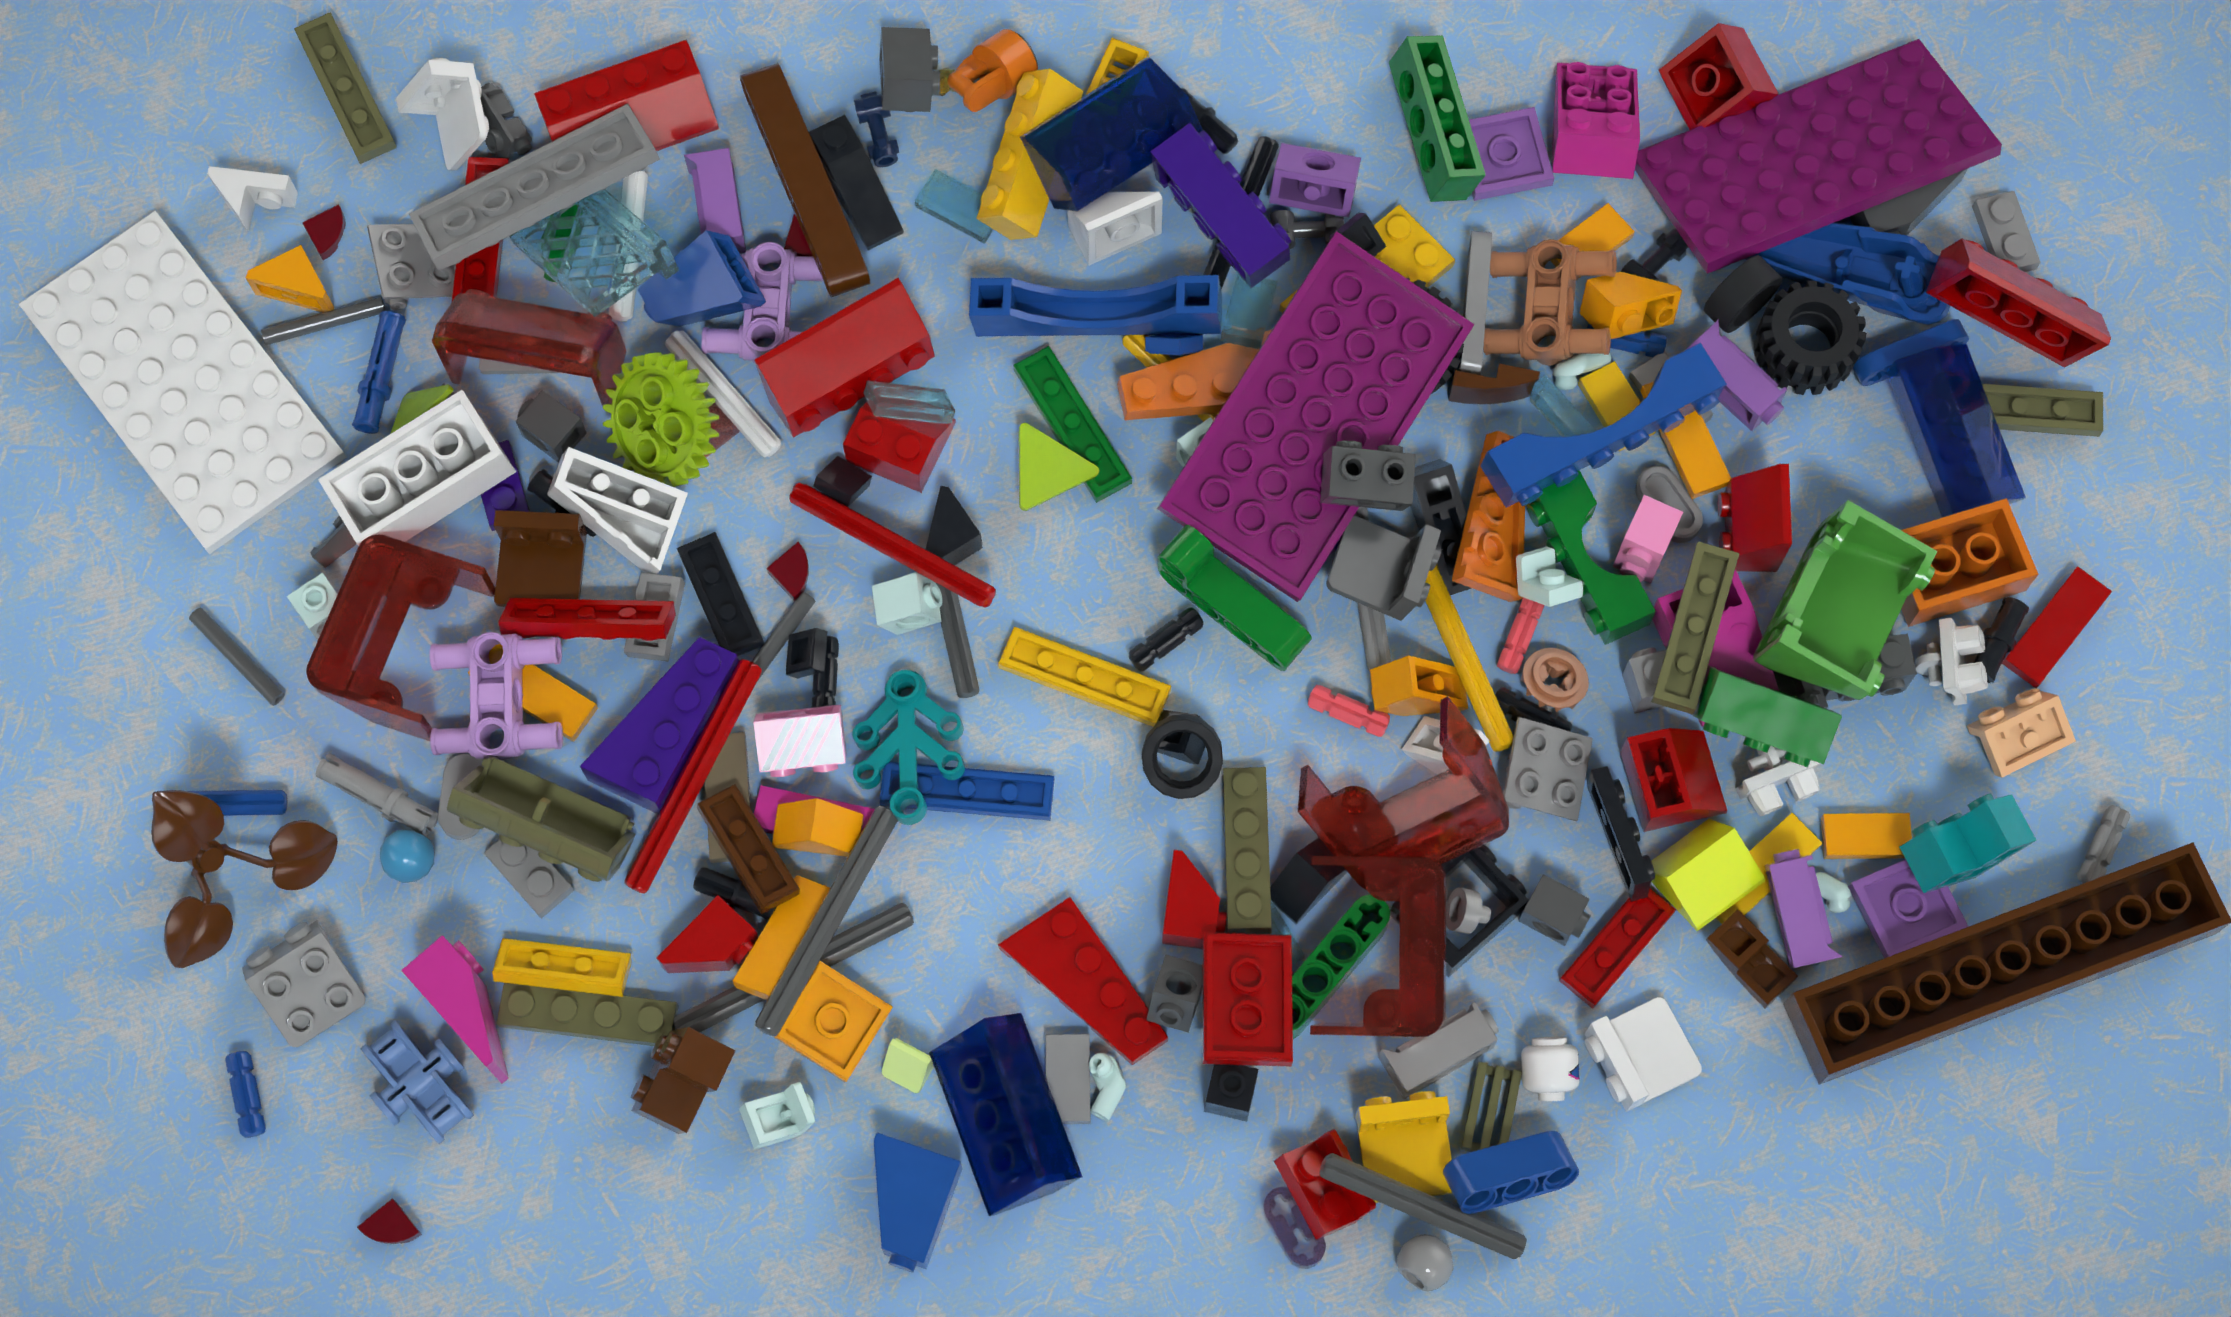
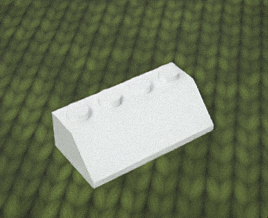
M462 389L318 480L357 545L374 562L513 475L516 471Z

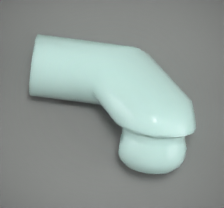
M1577 354L1572 358H1568V360L1558 363L1552 374L1556 376L1555 386L1560 390L1574 389L1578 384L1576 375L1594 371L1610 364L1611 354Z
M1816 873L1821 896L1827 900V908L1834 913L1847 911L1850 907L1849 897L1852 895L1847 884L1826 873Z
M1097 1053L1089 1061V1070L1099 1090L1090 1113L1101 1120L1109 1122L1126 1089V1082L1117 1061L1105 1053Z

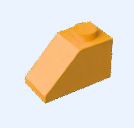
M1408 655L1370 669L1371 695L1374 701V710L1398 716L1457 712L1468 709L1466 690L1455 666Z

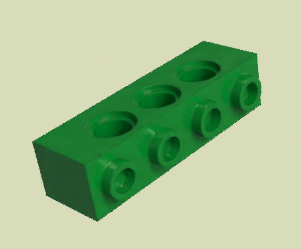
M1443 35L1407 36L1389 61V66L1430 202L1467 200L1486 174Z

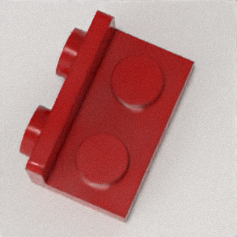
M1335 1129L1324 1133L1317 1140L1282 1154L1274 1160L1316 1240L1355 1224L1376 1208V1203L1373 1199L1320 1176L1319 1172L1322 1162L1329 1154L1333 1153L1352 1161L1347 1147L1343 1144Z

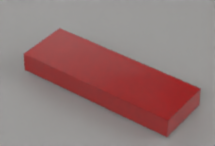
M2077 566L2002 664L2037 689L2112 591Z
M1651 888L1646 898L1631 902L1629 897L1562 975L1559 981L1593 1009L1675 913L1676 909Z

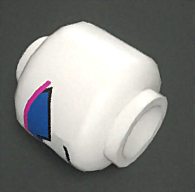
M1567 1037L1532 1038V1045H1528L1522 1050V1084L1526 1090L1538 1093V1101L1565 1100V1092L1573 1091L1579 1086V1053L1575 1046L1567 1044Z

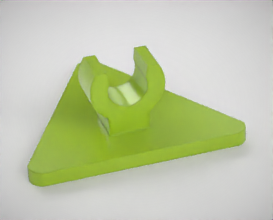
M447 384L407 393L402 398L391 433L446 400L454 388Z
M1022 423L1018 428L1019 507L1021 510L1028 511L1098 475L1099 468L1028 423Z

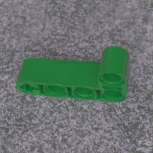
M1185 525L1157 557L1159 574L1169 585L1280 671H1285L1312 640L1309 632L1299 622L1214 557L1213 545L1194 527Z
M1368 894L1357 899L1293 974L1292 1010L1297 1013L1299 1018L1293 1025V1039L1304 1031L1383 937L1390 920V909L1383 898ZM1372 912L1377 915L1376 923L1373 921L1369 922L1362 930L1360 937L1356 930L1361 924L1362 916H1368ZM1335 943H1346L1352 948L1354 955L1349 959L1341 960L1334 957L1330 947ZM1318 975L1325 981L1326 988L1318 993L1310 992L1304 987L1302 981L1307 976Z

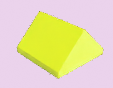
M1707 819L1651 860L1655 872V880L1651 882L1696 931L1703 928L1765 882L1764 875L1736 829L1712 819Z

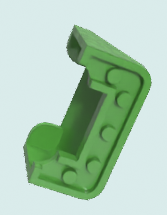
M1847 500L1819 525L1811 537L1753 656V661L1769 670L1856 700H1861L1867 695L1873 697L1885 677L1880 672L1882 664L1877 659L1907 596L1915 591L1916 588L1921 591L1924 590L1932 579L1935 568L1931 567L1937 551Z

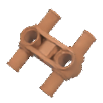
M1548 239L1528 248L1527 252L1492 251L1490 261V274L1492 278L1527 277L1528 280L1524 325L1520 329L1486 328L1483 346L1485 355L1520 354L1526 360H1537L1542 365L1547 366L1557 365L1563 360H1568V358L1573 357V354L1609 355L1611 347L1609 328L1573 329L1572 324L1576 280L1579 279V276L1615 277L1617 269L1615 250L1579 251V248L1574 245H1564L1558 240ZM1562 259L1556 268L1544 269L1550 260ZM1556 336L1555 341L1548 347H1538L1539 342L1544 337Z

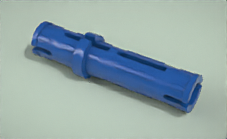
M382 311L379 314L380 319L365 378L359 382L357 389L360 398L352 426L363 433L375 434L379 432V423L384 403L391 397L392 390L389 387L403 327L406 323L403 315L393 311Z

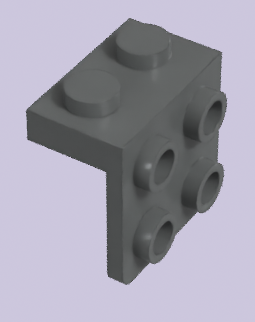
M1353 516L1341 535L1326 586L1331 592L1402 621L1416 606L1421 607L1428 596L1430 584L1425 581L1428 572L1435 568L1441 555V548L1437 546L1441 530L1425 524L1412 539H1409L1360 517Z

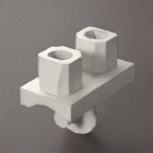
M1952 617L1939 619L1941 653L1939 644H1927V654L1921 655L1915 660L1916 672L1928 676L1930 686L1941 685V675H1943V689L1945 692L1952 694L1954 706L1967 704V694L1988 688L1987 673L1983 663L1964 664V655L1984 652V634L1979 625L1957 627Z
M1770 746L1768 753L1757 750L1759 756L1747 760L1751 772L1764 768L1765 772L1743 780V785L1736 788L1740 800L1749 798L1750 803L1761 817L1783 806L1775 786L1787 782L1796 802L1817 794L1820 791L1814 769L1820 763L1811 760L1809 766L1805 767L1790 761L1781 765L1780 761L1784 760L1783 757L1786 751Z

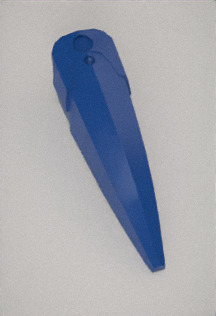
M1832 223L1745 258L1748 260L1759 255L1779 275L1806 285L1807 281H1817V287H1823L1825 282L1834 285L1832 291L1839 294L1841 290H1844L1849 294L1847 300L1856 301L1858 304L1869 306L1878 313L1930 325L1944 319L1950 308V305L1926 293L1939 256L1932 253L1924 243H1920L1917 239L1907 235L1878 232L1872 227Z

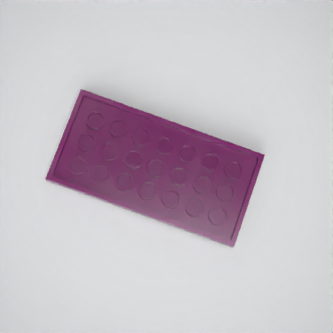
M1917 39L1779 94L1769 102L1760 103L1756 108L1739 115L1725 117L1720 122L1705 128L1701 125L1641 149L1637 154L1635 171L1708 274L2001 155L2002 144L1920 39Z
M1336 231L1157 509L1182 526L1190 525L1194 527L1215 548L1296 602L1300 601L1359 508L1320 503L1323 453L1330 447L1336 446L1338 441L1362 443V449L1378 450L1380 445L1398 446L1475 324Z

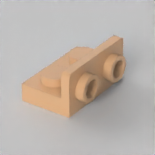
M2030 689L2015 696L2016 702L2004 708L1999 706L1987 709L1978 715L1979 720L1967 725L1971 735L1980 737L1995 776L2003 778L2076 742L2058 695L2043 692L2039 689Z

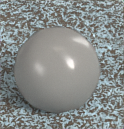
M1424 1234L1411 1238L1403 1244L1397 1256L1398 1271L1407 1281L1426 1292L1436 1290L1447 1283L1454 1269L1450 1248L1436 1236Z

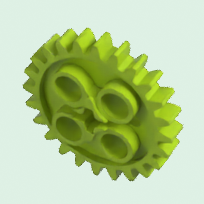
M661 352L632 357V362L621 365L623 373L613 374L612 379L617 387L606 389L608 396L613 399L611 404L603 405V409L611 414V419L604 421L603 426L612 428L613 434L606 441L607 443L617 444L618 448L615 450L613 458H625L622 468L630 471L634 470L635 473L671 487L686 485L689 479L700 477L698 469L709 466V462L704 455L716 452L713 445L709 443V438L719 437V433L711 428V422L718 420L719 415L709 413L708 408L716 400L715 398H705L704 392L709 384L708 382H696L699 370H687L688 360H676L675 354H662Z

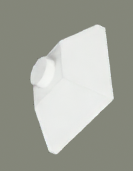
M1103 192L1094 197L1092 195L1081 197L1071 207L1067 208L1068 227L1088 265L1090 266L1162 234L1163 198L1160 192Z

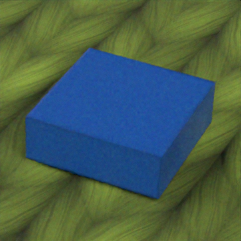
M1203 335L1145 337V350L1150 354L1165 355L1196 353L1203 350Z

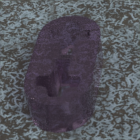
M1288 1187L1273 1189L1267 1194L1263 1204V1215L1268 1226L1292 1265L1300 1269L1315 1267L1321 1262L1325 1254L1326 1243L1324 1237L1318 1240L1315 1239ZM1281 1197L1283 1202L1292 1201L1295 1206L1291 1208L1290 1214L1295 1224L1289 1226L1282 1214L1277 1216L1272 1214L1271 1211L1276 1206V1198ZM1299 1229L1306 1241L1315 1240L1317 1245L1312 1251L1313 1258L1308 1259L1304 1253L1298 1256L1294 1253L1298 1246V1240L1293 1232Z

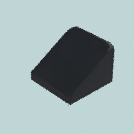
M1163 710L1159 721L1171 715L1188 714L1198 718L1201 717L1196 714ZM1185 731L1175 732L1161 742L1158 753L1187 763L1199 764L1205 745L1195 734Z

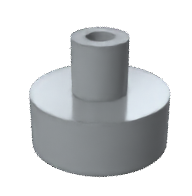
M1460 887L1453 890L1448 898L1445 909V922L1449 930L1470 934L1476 929L1478 923L1487 924L1489 922L1491 910L1487 906H1482L1479 892Z

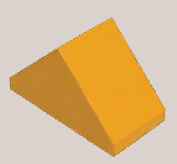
M302 245L272 258L247 272L245 278L255 295L322 313L334 310V306Z
M818 798L778 804L772 845L778 849L848 857L861 835L864 815Z

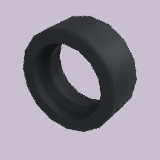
M1754 256L1736 268L1715 289L1705 303L1704 312L1714 322L1718 320L1719 327L1724 332H1733L1762 309L1776 293L1783 278L1761 256Z
M1188 714L1171 715L1157 722L1146 735L1142 748L1143 771L1150 784L1163 795L1176 799L1194 798L1208 791L1219 778L1223 765L1221 741L1214 728L1203 719ZM1185 731L1195 734L1203 741L1207 748L1208 760L1205 769L1199 776L1189 781H1177L1170 779L1162 772L1158 765L1157 752L1159 745L1167 736L1175 732Z

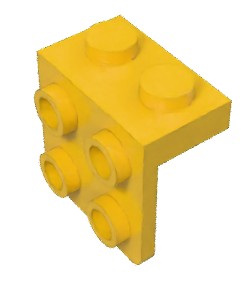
M1424 1091L1409 1095L1410 1101L1392 1103L1391 1097H1375L1365 1100V1106L1358 1107L1355 1116L1362 1166L1431 1196L1452 1193L1443 1175L1444 1167L1452 1160L1446 1125L1450 1115L1448 1097H1436L1434 1091Z

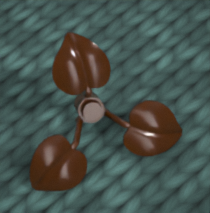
M182 790L153 792L151 835L154 848L158 854L168 861L187 862L193 867L191 875L197 880L202 892V901L191 896L184 897L169 912L164 931L165 950L169 961L175 968H185L215 955L228 942L233 929L232 915L225 905L218 902L210 903L212 894L204 877L205 873L214 872L222 866L224 856L228 855L264 868L273 867L272 880L277 887L285 890H299L315 883L327 871L336 853L338 844L336 835L311 821H293L282 826L273 836L269 845L272 859H263L230 848L227 844H220L215 840L223 830L224 815L220 807L210 798L198 793Z

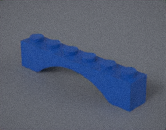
M1218 275L1174 276L1167 280L1142 287L1104 291L1052 288L1015 278H971L969 318L976 337L1221 334L1222 292Z
M1699 343L1667 359L1656 375L1648 396L1631 413L1614 424L1592 433L1570 437H1544L1522 433L1489 450L1480 467L1506 508L1517 502L1521 506L1527 505L1543 494L1542 489L1554 483L1557 487H1562L1574 480L1579 475L1577 471L1589 465L1592 469L1603 466L1614 457V452L1624 447L1628 451L1638 448L1649 440V434L1659 429L1663 433L1673 430L1684 422V416L1694 411L1698 415L1708 412L1720 402L1718 397L1727 383L1703 345Z

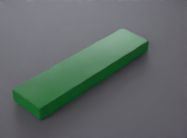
M1050 346L1014 364V372L1057 441L1099 468L1098 475L1084 483L1095 502L1097 503L1132 484V477Z

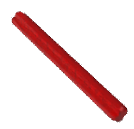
M797 483L793 486V491L789 495V500L792 504L977 606L986 608L991 605L996 595V589L990 584L807 484Z
M746 659L739 660L624 880V884L629 888L644 894L650 888L762 673V669L757 664Z

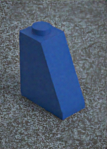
M705 230L637 289L645 303L644 310L653 321L678 327L761 307L766 303L764 296L730 235Z
M876 1133L874 1138L881 1249L884 1255L890 1257L888 1263L894 1267L908 1272H914L916 1266L927 1269L963 1169L961 1161Z

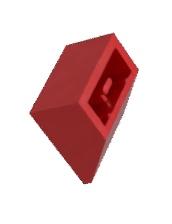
M1665 728L1627 737L1620 753L1643 832L1727 813V807L1704 731Z

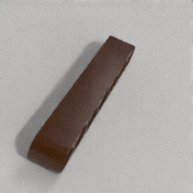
M776 63L740 75L741 85L748 105L830 297L871 284L861 252L780 65Z

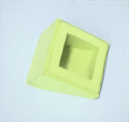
M895 1038L889 1044L882 1067V1075L913 1093H919L934 1066L930 1055Z

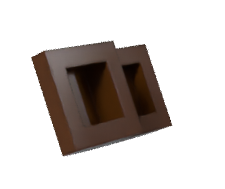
M1499 363L1496 377L1492 378L1455 370L1449 401L1464 404H1498L1524 399L1534 395L1540 371Z
M1738 909L1706 939L1707 943L1729 971L1765 1009L1798 977L1767 946L1769 940Z

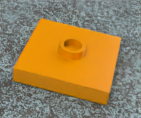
M819 961L780 1033L774 1038L843 1082H847L893 1007Z

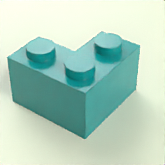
M1991 793L1986 794L1969 803L1967 806L1970 812L1963 816L1961 813H1957L1938 824L1935 820H1932L1911 831L1914 838L1899 848L1923 893L1974 879L2037 841L2012 794L1996 799L1993 798Z

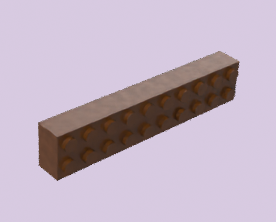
M2194 842L1793 992L1783 1005L1820 1085L2216 935L2231 923V918Z

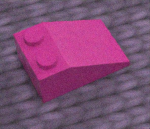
M442 935L401 971L489 1071L503 1084L508 1079V1073L487 986L478 976L484 969L459 940L451 945Z

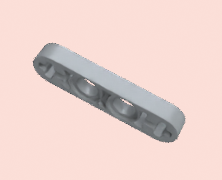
M1471 231L1463 317L1475 325L1463 342L1464 348L1459 358L1458 371L1481 375L1492 232Z

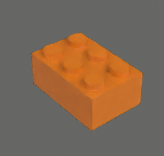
M2007 498L1901 530L1937 551L1931 567L1935 568V572L1929 584L1922 591L1916 588L1915 591L1907 596L1901 608L1908 627L2025 592L2039 575Z

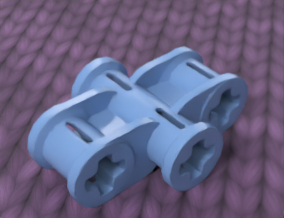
M394 1020L390 1024L391 1029L371 1046L365 1044L360 1048L375 1068L390 1083L380 1093L374 1091L369 1096L394 1126L400 1122L399 1116L410 1108L424 1128L440 1144L445 1140L444 1134L462 1119H471L474 1116L467 1105L444 1080L454 1071L461 1072L464 1067L440 1038L434 1042L435 1048L424 1056L411 1037Z

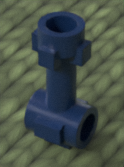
M876 91L863 94L861 99L854 100L859 124L868 122L873 145L867 147L870 160L873 159L877 167L891 166L898 161L897 153H899L897 140L889 141L883 119L891 117L890 111L882 110L881 94L877 95Z

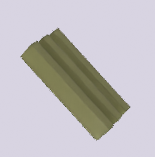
M1478 1062L1461 1150L1473 1152L1491 1147L1490 1141L1502 1080H1508L1510 1084L1498 1145L1509 1142L1522 1071L1515 1069L1511 1071L1502 1066L1496 1065V1067L1487 1065L1488 1063ZM1486 1075L1493 1077L1481 1143H1475L1472 1140Z

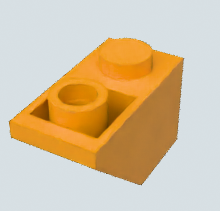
M1617 272L1615 277H1595L1586 281L1579 314L1594 329L1609 328L1611 339L1674 324L1682 290L1676 285L1625 272Z

